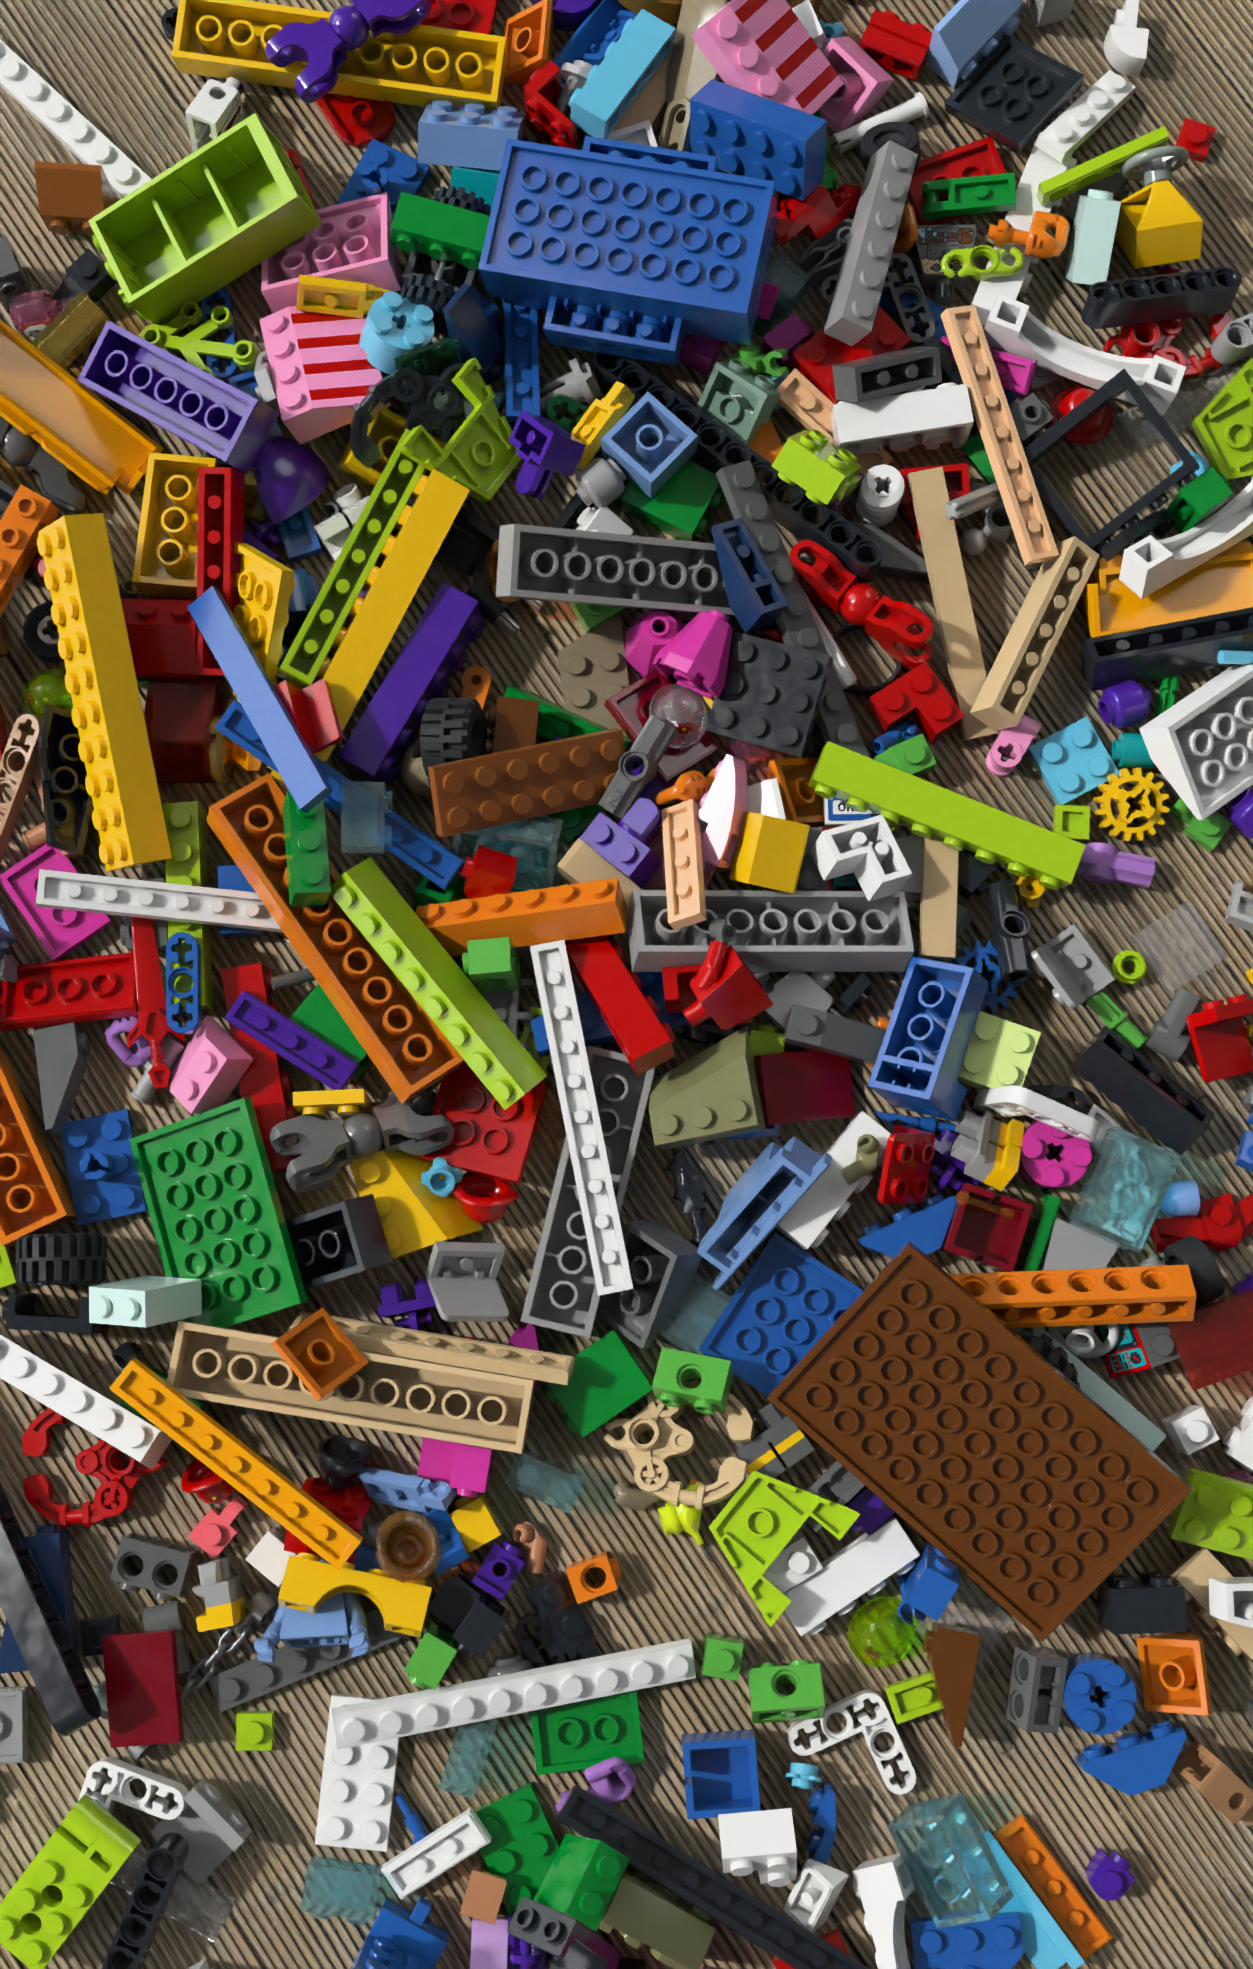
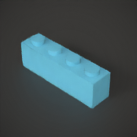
M641 9L634 20L630 18L624 25L619 40L617 42L612 41L608 46L599 66L595 64L591 68L582 89L577 88L573 92L569 101V107H571L570 121L589 135L606 139L672 51L676 28L644 9Z

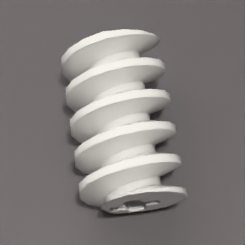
M882 464L868 470L867 475L862 480L855 506L859 519L865 520L867 524L875 525L876 527L885 526L894 519L905 487L904 479L897 469Z

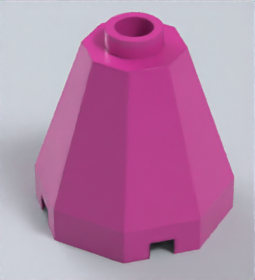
M712 609L709 613L700 612L658 652L652 663L661 675L668 679L672 673L678 679L676 684L686 690L706 698H711L712 696L719 698L725 686L733 628L727 623L729 618L721 612Z
M669 611L642 613L624 632L626 664L639 672L642 678L657 670L652 664L656 655L686 624Z

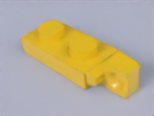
M299 274L296 309L363 319V316L368 314L373 302L381 298L384 292L391 290L375 287L367 283Z
M616 381L603 399H595L572 430L571 434L586 444L582 459L576 467L583 469L589 464L601 447V438L629 409L635 395L625 384Z

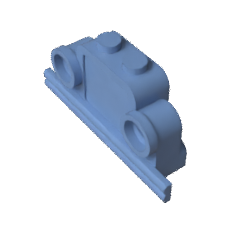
M795 1136L782 1148L774 1142L766 1147L730 1189L723 1201L717 1221L699 1244L697 1253L721 1270L716 1276L712 1288L717 1291L722 1288L828 1169L832 1161L831 1155L827 1152L822 1155L818 1151L812 1150Z

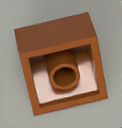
M35 161L34 170L39 213L48 231L59 235H67L70 232L84 233L88 236L93 235L94 232L88 220L117 202L115 193L102 166Z

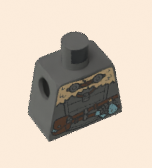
M976 224L918 225V237L910 249L911 257L922 290H934L935 303L938 305L952 304L955 301L954 289H964L969 276L963 278L958 276L962 263L958 260L950 261L949 267L955 272L954 278L950 279L941 270V260L951 250L974 247Z

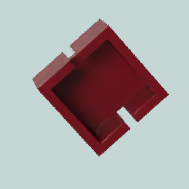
M966 1182L962 1183L957 1191V1204L939 1251L968 1261L976 1259L975 1263L1001 1272H1013L1033 1205L1005 1195L996 1196L995 1198L996 1192Z

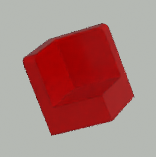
M702 964L662 968L666 1014L683 1012V1009L698 1000L689 984L691 979L697 975Z

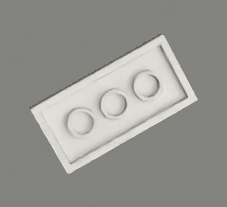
M333 1693L331 1695L315 1845L383 1852L388 1850L400 1737L337 1750L332 1708L382 1699L381 1697Z

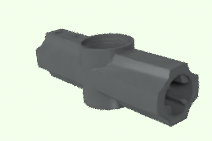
M651 714L631 749L620 758L619 769L598 804L622 819L638 799L646 784L655 778L657 765L678 730ZM642 758L644 770L641 774L635 776L632 772L633 763Z

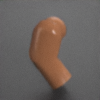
M530 1522L517 1524L513 1528L512 1536L516 1542H520L528 1551L526 1571L542 1574L547 1540L534 1524Z

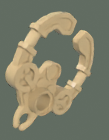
M693 1380L692 1382L685 1383L684 1387L693 1389L699 1386L700 1382ZM653 1390L650 1391L647 1397L648 1404L632 1419L617 1418L606 1423L608 1431H612L618 1426L625 1430V1436L621 1440H616L610 1433L604 1434L603 1439L611 1447L628 1452L636 1467L634 1470V1481L641 1491L669 1502L674 1507L685 1504L695 1506L696 1510L703 1511L704 1506L718 1503L730 1497L745 1482L748 1465L746 1462L735 1457H727L721 1464L717 1482L708 1486L699 1484L697 1491L684 1490L682 1482H671V1472L666 1466L665 1461L672 1457L690 1454L695 1447V1439L690 1431L673 1422L681 1416L684 1405L680 1404V1407L666 1406L660 1403L659 1399H656ZM730 1393L725 1410L729 1414L726 1428L730 1439L735 1443L752 1442L754 1423L745 1406ZM648 1430L654 1432V1437L649 1443H638V1438L642 1432Z

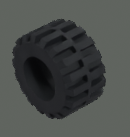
M434 698L427 704L421 722L420 751L422 764L429 781L428 766L484 755L485 741L488 739L487 726L483 710L477 699Z
M102 1234L24 1235L16 1239V1283L23 1286L99 1284L107 1280V1237Z

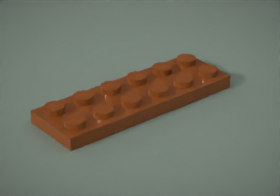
M614 728L428 766L437 835L444 838L598 804L617 773L620 758L625 753L623 730Z

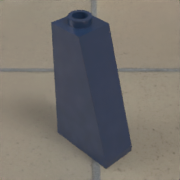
M56 1524L35 1527V1533L25 1538L77 1651L68 1529L57 1531ZM6 1619L0 1647V1674L28 1671L29 1669Z

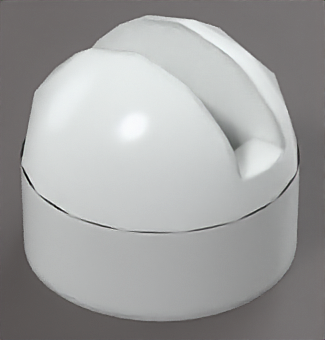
M354 483L343 486L333 495L336 504L341 510L363 499L360 490Z

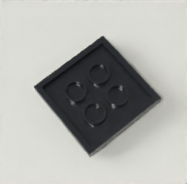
M1008 35L944 102L945 110L1021 152L1085 84L1084 75Z
M734 631L730 646L725 686L719 698L714 699L705 731L804 758L833 658L828 655Z

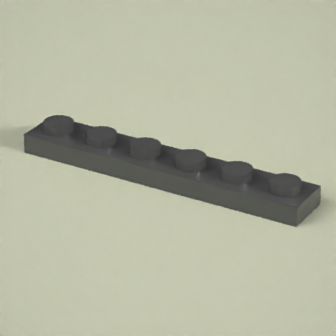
M378 1607L365 1612L370 1651L409 1636L385 1630L383 1617ZM284 1645L275 1649L274 1662L259 1661L255 1657L213 1674L208 1681L221 1713L355 1657L351 1658L353 1649H349V1645L288 1648Z

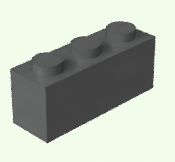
M913 346L832 365L835 398L841 401L862 402L942 382L939 347Z

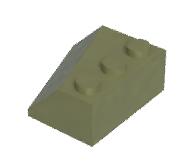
M747 1026L652 1080L649 1116L654 1145L656 1147L667 1150L766 1130Z
M627 1865L598 1928L610 1934L613 1928L617 1929L625 1938L624 1941L636 1949L643 1947L644 1944L651 1947L650 1953L658 1961L673 1969H700L716 1931L715 1919Z

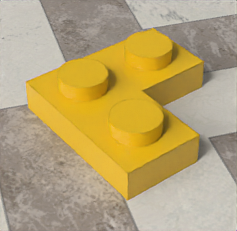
M364 1089L293 1092V1106L298 1112H303V1115L321 1117L324 1116V1111H334L338 1117H343V1121H346V1119L355 1114L373 1115L372 1101Z

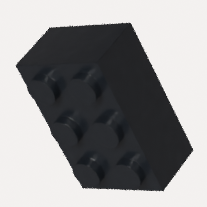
M373 1194L345 1200L286 1221L305 1290L393 1262Z

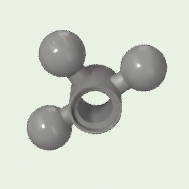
M982 483L973 484L970 486V493L986 487V485ZM998 502L981 509L986 515L982 528H971L963 533L960 544L965 553L978 555L985 550L987 539L993 542H1001L1009 537L1012 527L1003 502ZM992 518H1003L1007 526L999 527L995 525Z

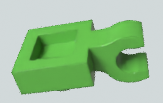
M744 346L727 358V361L734 358L746 363L749 366L747 372L752 375L763 372L778 377L788 372L787 367H780L776 363V358H782L788 354V350L784 348H776L771 352H761L758 347Z
M1181 798L1176 799L1169 810L1174 816L1187 823L1182 833L1208 852L1216 847L1232 824V822L1217 811L1204 820H1197Z

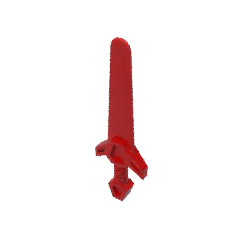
M131 917L138 1022L126 1036L127 1046L130 1049L142 1036L149 1040L150 1047H152L150 1048L152 1050L150 1052L152 1054L151 1057H153L151 1060L154 1065H152L148 1074L156 1090L169 1088L172 1070L164 1064L166 1060L163 1057L165 1056V1053H163L165 1051L163 1050L164 1043L162 1042L169 1032L184 1042L185 1035L173 1031L167 1023L166 996L153 919Z

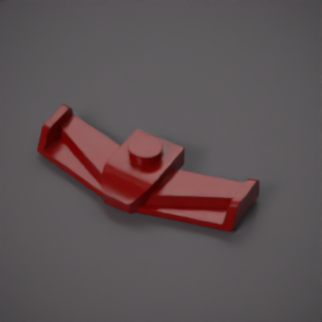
M1231 1193L1201 1201L1198 1216L1144 1219L1155 1252H1164L1167 1246L1191 1235L1200 1239L1209 1250L1223 1251L1238 1246L1242 1239L1253 1233V1193L1235 1204Z

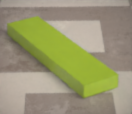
M1160 127L1039 183L1037 197L1041 206L1052 203L1121 171L1123 164L1138 153L1166 146L1169 139L1166 127Z

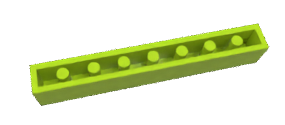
M407 428L397 443L277 671V676L301 689L311 685L425 469V467L405 456L397 449L411 432Z
M827 741L821 751L808 786L815 788L814 792L823 798L833 800L834 797L847 801L846 805L853 810L859 812L869 810L879 815L883 814L888 824L898 825V823H902L911 827L913 834L923 838H930L932 834L944 839L943 845L955 851L966 849L976 853L975 858L984 863L994 864L996 861L1008 866V872L1020 877H1027L1028 874L1040 879V885L1053 890H1059V887L1065 888L1072 884L1086 845L829 741Z
M370 857L347 870L331 886L330 895L504 1110L547 1076Z

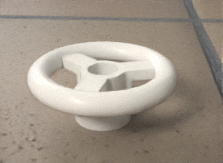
M1106 1324L1108 1327V1337L1103 1343L1094 1333V1325L1048 1327L1049 1334L1074 1356L1080 1358H1095L1108 1353L1114 1348L1119 1338L1118 1324ZM1061 1334H1067L1066 1339Z

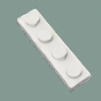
M1109 70L1038 135L1035 146L1062 163L1132 97L1136 86Z

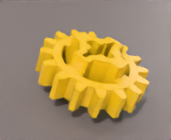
M1124 768L1119 770V777L1114 773L1107 776L1109 785L1104 783L1098 785V789L1103 792V795L1094 797L1093 801L1099 803L1101 808L1093 813L1097 816L1102 815L1104 818L1099 824L1100 828L1111 827L1109 831L1110 837H1116L1121 833V841H1129L1132 835L1135 841H1141L1144 838L1143 831L1148 836L1156 834L1153 825L1160 826L1165 824L1160 814L1170 810V808L1162 805V801L1168 799L1169 794H1160L1159 789L1162 788L1164 783L1162 781L1153 783L1154 773L1148 772L1142 777L1141 768H1133L1131 775L1128 769ZM1125 782L1135 783L1129 791L1118 788ZM1148 795L1151 797L1152 806H1150ZM1134 798L1133 805L1136 807V810L1128 811L1130 805L1126 800ZM1110 802L1113 804L1114 816L1111 811ZM1134 818L1144 821L1143 824L1137 827H1127Z

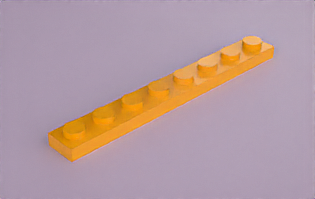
M133 1358L109 1388L337 1570H340L363 1540L362 1536L137 1358Z

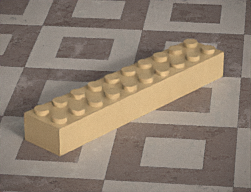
M178 1321L167 1383L185 1397L520 1454L524 1452L536 1380L359 1350L369 1363L327 1400L318 1401L271 1345L279 1338L278 1336Z

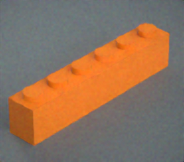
M618 878L428 904L418 906L416 914L450 956H458L468 952L467 941L510 937L516 948L559 940L566 941L626 932L628 907Z

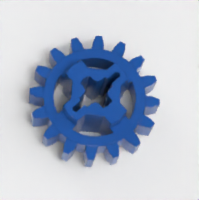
M979 940L975 941L972 945V951L967 946H963L960 949L963 958L955 955V958L951 960L955 965L965 966L967 961L972 959V968L979 974L983 970L984 975L991 976L992 979L989 981L980 1011L983 1012L984 1008H987L989 1014L993 1015L996 1013L997 1004L1004 1010L1009 1006L1006 998L1015 1000L1018 997L1013 988L1020 987L1023 982L1019 984L1006 983L1001 995L998 997L996 995L998 993L996 988L998 983L1004 980H1001L999 966L992 963L989 959L991 957L998 961L997 951L991 945L990 940L985 945V948H982Z

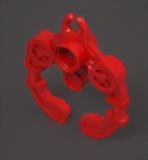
M1165 266L1155 275L1187 272L1189 270L1170 269L1168 266ZM1229 312L1213 315L1209 320V333L1213 340L1230 322L1234 321ZM1181 319L1120 326L1119 333L1109 338L1103 347L1104 352L1109 353L1113 345L1116 344L1120 346L1122 353L1119 356L1153 358L1154 355L1185 366L1186 369L1182 379H1197L1204 374V371L1211 368L1217 370L1223 365L1212 357L1211 347L1205 351V357L1198 360L1195 355L1185 359L1184 354L1179 349L1169 346L1170 342L1183 327Z
M50 1408L42 1412L32 1421L22 1437L23 1455L32 1457L46 1455L51 1445L50 1429L56 1424L66 1423L67 1418ZM100 1439L96 1445L78 1453L75 1459L76 1469L80 1473L96 1477L102 1481V1484L95 1492L94 1503L84 1502L82 1509L71 1510L70 1503H58L53 1499L52 1482L47 1474L43 1473L24 1478V1496L38 1513L49 1520L59 1523L61 1528H69L71 1524H83L84 1527L93 1526L94 1522L126 1513L133 1505V1488L141 1476L159 1471L167 1464V1459L161 1457L153 1470L131 1458L130 1465L126 1468L121 1463L122 1452Z

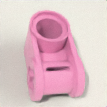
M1023 714L1018 726L999 730L997 733L998 737L986 757V767L989 772L998 777L1009 775L1032 744L1042 724ZM1002 753L1008 756L1006 762L1000 760Z

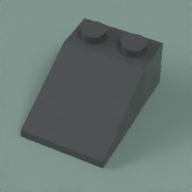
M655 1219L627 1222L623 1232V1239L633 1289L601 1295L596 1311L598 1318L643 1350L648 1349L692 1285L702 1256L697 1253L698 1248Z

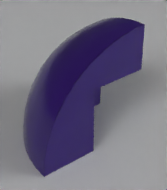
M267 435L250 468L257 483L258 492L273 525L296 514L314 501L325 489L330 478L326 465L311 449L293 439L277 435Z

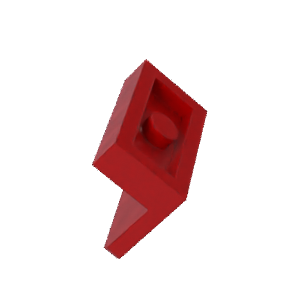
M321 679L302 690L287 680L274 686L313 755L342 741L343 736L330 686L326 680Z

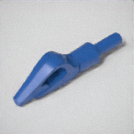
M875 1111V1114L892 1131L894 1127L892 1122L898 1120L909 1127L934 1133L935 1130H949L952 1133H957L955 1131L956 1124L938 1122L933 1117H916Z
M402 1792L397 1794L394 1799L405 1816L403 1819L404 1823L411 1833L414 1834L412 1845H414L429 1834L418 1812L412 1811Z

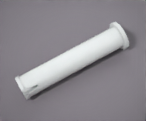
M917 92L914 98L839 133L832 134V143L837 142V145H834L835 151L838 155H841L843 152L860 145L863 135L876 125L886 122L908 123L921 116L924 119L929 117L926 99L921 92Z

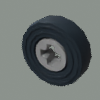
M45 602L36 606L27 615L23 625V637L29 650L39 659L52 663L64 662V659L60 657L58 652L59 633L57 632V638L52 639L47 634V632L51 631L50 626L54 625L51 617V606L53 603Z

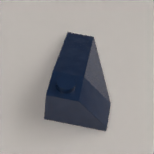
M464 282L443 308L454 364H465L468 360L475 357L482 368L478 371L487 386L492 381L497 382L504 373V349L498 306Z

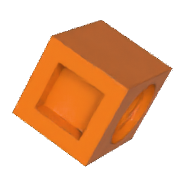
M607 1551L566 1566V1572L577 1604L618 1590L617 1580L623 1578L616 1557L609 1559ZM592 1567H599L605 1572L606 1579L599 1585H592L585 1577L587 1570Z

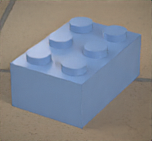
M433 101L432 104L427 105L418 122V163L500 171L507 138L524 141L525 113L517 112L516 108L510 106H501L497 110L484 109L485 106L478 103L465 104V107L452 106V103L449 101Z

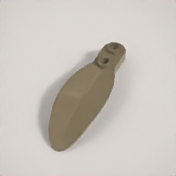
M727 0L682 1L669 63L666 87L668 107L664 114L657 144L660 148L690 152V98L711 79L718 81L719 74L691 35L727 4Z

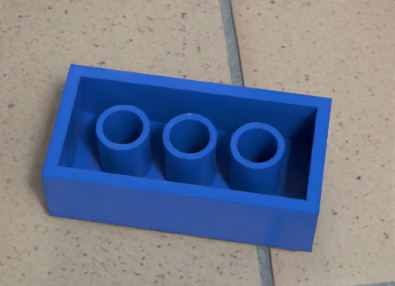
M713 79L690 98L691 153L716 156L718 169L732 175L775 181L776 191L802 201L823 181L827 120Z

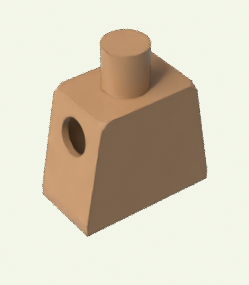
M1195 1739L1177 1759L1173 1768L1233 1824L1241 1820L1246 1826L1252 1825L1253 1791L1221 1760Z

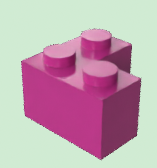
M423 1437L417 1476L424 1479L427 1478L431 1483L439 1480L448 1482L449 1487L457 1488L456 1494L478 1497V1493H485L490 1485L495 1449Z

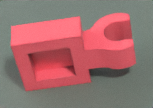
M237 1495L227 1504L222 1512H219L215 1507L211 1508L188 1537L211 1558L216 1559L240 1531L233 1522L248 1506V1503Z

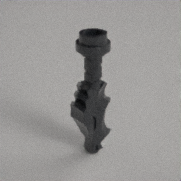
M680 1151L677 1155L673 1156L674 1159L664 1171H669L675 1179L673 1199L681 1202V1212L689 1214L692 1230L695 1234L689 1242L698 1248L701 1240L707 1233L702 1210L705 1211L706 1209L703 1202L706 1203L707 1201L703 1194L706 1195L707 1191L704 1188L703 1180L696 1175L690 1165H687L684 1151Z

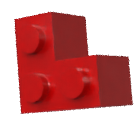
M926 661L869 697L865 707L883 734L900 721L908 720L912 717L930 744L957 728L964 718L963 713Z

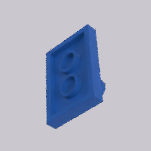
M372 138L336 205L387 192L393 219L401 192L418 196L431 173L430 165L418 163V159Z
M128 1109L75 1120L66 1124L61 1139L78 1226L148 1212L129 1139L135 1137L131 1113Z

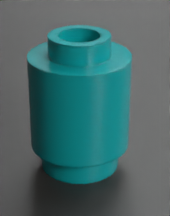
M1121 733L1118 740H1113L1111 756L1112 760H1117L1118 767H1154L1155 764L1149 756L1141 734Z

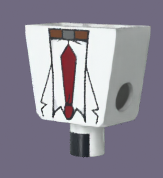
M228 77L225 83L214 79L207 80L185 111L193 152L243 121L240 96L244 91V86L236 78Z

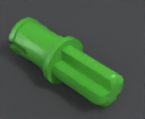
M1099 990L1088 999L1087 1004L1101 1018L1108 1028L1135 1050L1148 1039L1127 1017L1129 1013L1127 1011L1122 1012L1103 990Z

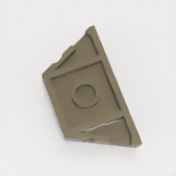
M617 614L557 652L564 709L608 729L622 728L604 704L608 698L629 686L621 616Z

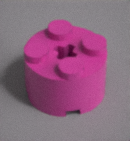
M1037 1121L1024 1129L1022 1146L1020 1147L1018 1173L1029 1184L1043 1189H1057L1071 1185L1084 1175L1091 1162L1092 1153L1089 1141L1071 1136ZM1055 1147L1058 1152L1055 1155L1056 1159L1048 1160L1046 1157L1049 1153L1048 1148Z

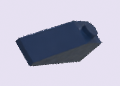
M742 518L714 525L711 531L729 606L745 634L771 626L789 606V603Z

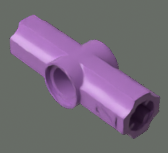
M1092 842L1084 844L1086 847L1075 874L1083 875L1082 878L1096 883L1109 884L1118 882L1142 888L1150 887L1154 876L1155 858L1119 851L1118 847L1107 843Z

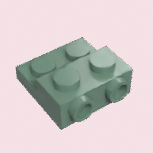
M732 358L730 361L716 362L697 408L750 447L760 424L768 423L781 393L773 389L775 385L773 380L763 375L752 376L747 372L749 366L738 359Z

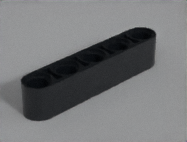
M1221 267L1097 282L1090 287L1081 314V320L1091 328L1104 329L1224 314L1230 310L1242 279L1238 272L1233 269Z
M174 1832L166 1833L147 1856L101 1969L142 1968L188 1856V1842L180 1834ZM162 1852L168 1853L173 1861L167 1860ZM149 1885L157 1888L159 1893L153 1892ZM135 1918L141 1919L146 1926L138 1923ZM123 1951L128 1952L132 1958L127 1957Z

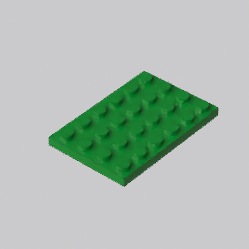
M251 1097L241 1098L129 1139L166 1277L201 1279L202 1315L178 1321L227 1328L308 1302Z

